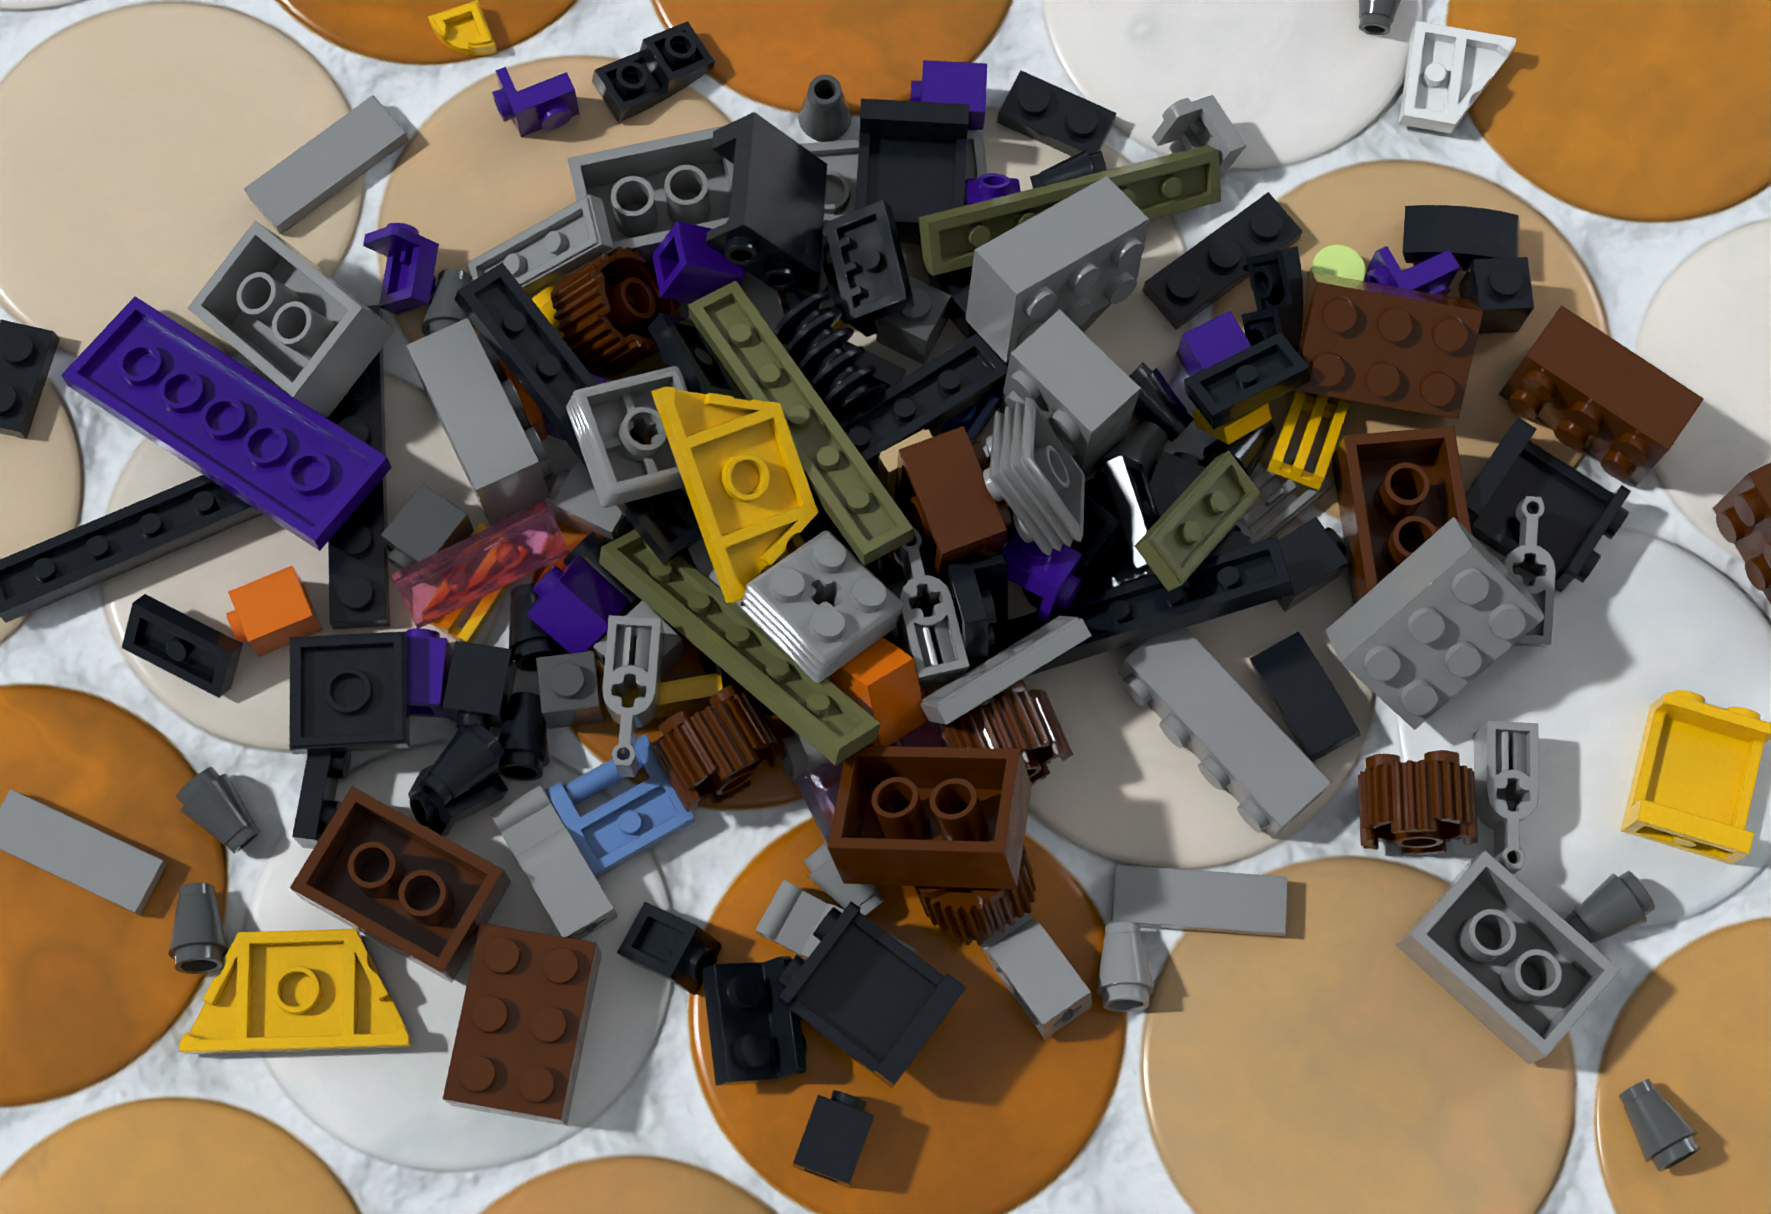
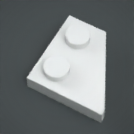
M1416 21L1411 32L1399 125L1451 134L1510 56L1516 45V38Z

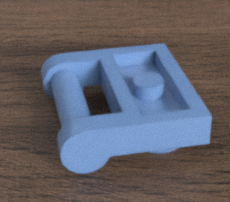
M646 734L636 738L635 752L639 761V769L644 767L650 778L580 817L574 805L624 778L619 775L613 758L564 786L561 782H558L545 789L558 815L596 878L695 822L691 811L687 812L654 757L652 752L654 747Z

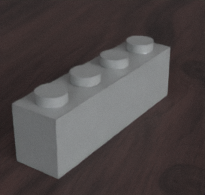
M1186 628L1147 639L1124 659L1119 674L1123 678L1121 685L1127 695L1141 707H1144L1146 704L1149 705L1162 719L1159 726L1166 737L1177 747L1183 748L1186 745L1201 761L1198 764V768L1205 779L1216 789L1222 790L1225 787L1240 803L1237 807L1239 814L1255 831L1260 833L1265 830L1273 839L1331 784L1328 778Z

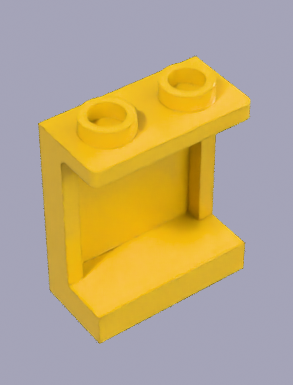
M1675 690L1671 693H1665L1650 705L1621 832L1731 865L1750 854L1754 832L1745 830L1763 747L1771 739V723L1760 720V714L1751 709L1743 707L1722 709L1706 704V699L1694 692Z

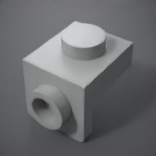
M1213 95L1192 102L1189 98H1184L1172 104L1164 111L1162 115L1164 121L1152 136L1157 146L1180 139L1186 150L1206 145L1219 150L1220 177L1226 173L1246 147L1237 129Z

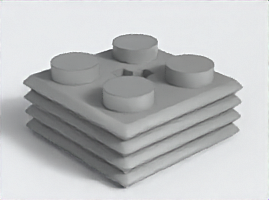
M678 367L664 368L578 389L573 392L566 409L602 507L608 508L685 487L651 391L665 386L688 392ZM636 429L640 437L649 436L651 440L647 445L640 444L639 441H635L630 436L631 431Z
M1026 397L1024 404L1016 401L1014 409L1006 406L1004 414L996 411L993 421V434L986 438V447L991 457L990 467L983 471L984 482L989 493L998 502L1006 500L1013 510V521L1020 537L1026 543L1035 541L1042 553L1050 556L1052 549L1061 551L1063 544L1071 547L1073 539L1081 542L1084 525L1085 474L1033 399Z
M830 531L821 532L747 583L746 590L744 591L745 596L742 598L743 602L740 605L741 609L817 683L826 679L897 626L896 622L899 620V615L902 613L901 609L904 608L903 602Z

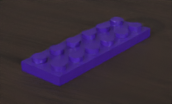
M136 296L61 375L68 387L319 551H321L392 468L387 456L310 407L294 399L285 391Z

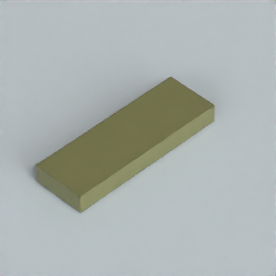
M1227 451L1214 458L1134 547L1165 588L1170 591L1181 586L1262 494L1230 451Z

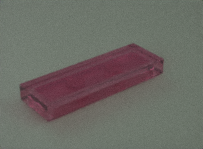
M542 501L391 575V578L415 626L421 628L567 556L570 552L549 506L545 501Z

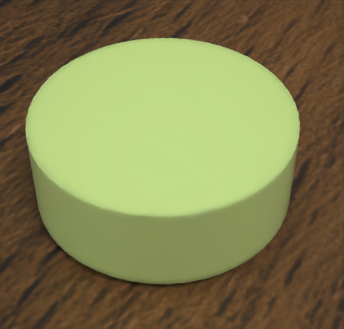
M1344 245L1327 246L1315 256L1309 270V282L1312 272L1364 281L1366 273L1364 261L1350 247Z

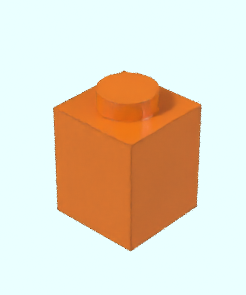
M293 566L228 591L235 610L226 613L234 636L241 643L248 641L259 657L289 645L290 637H306L323 631L305 585Z

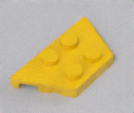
M667 386L651 391L725 602H737L745 596L744 591L746 590L747 583L755 579L766 566H771L786 550L787 542L793 535L801 533L818 513L780 403L735 399L733 396L714 393L687 392Z
M357 929L238 932L225 956L224 968L217 977L213 978L202 999L205 1001V1004L189 1034L184 1033L179 1043V1052L183 1054L404 1048L412 1047V1038Z

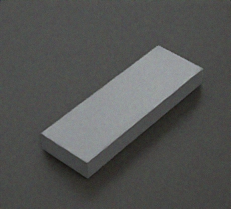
M372 95L253 181L244 190L248 198L275 230L281 234L408 141L406 132L376 97Z
M589 194L469 261L468 267L471 280L474 281L503 262L529 295L599 257L603 253L612 250L614 246L602 198Z
M1058 616L922 699L920 706L929 721L947 725L1091 637V634L1082 618Z
M10 789L0 807L1 851L139 916L168 865L165 861L12 789Z
M1117 864L1114 866L1111 923L1133 922L1138 924L1139 927L1283 937L1286 934L1287 877Z

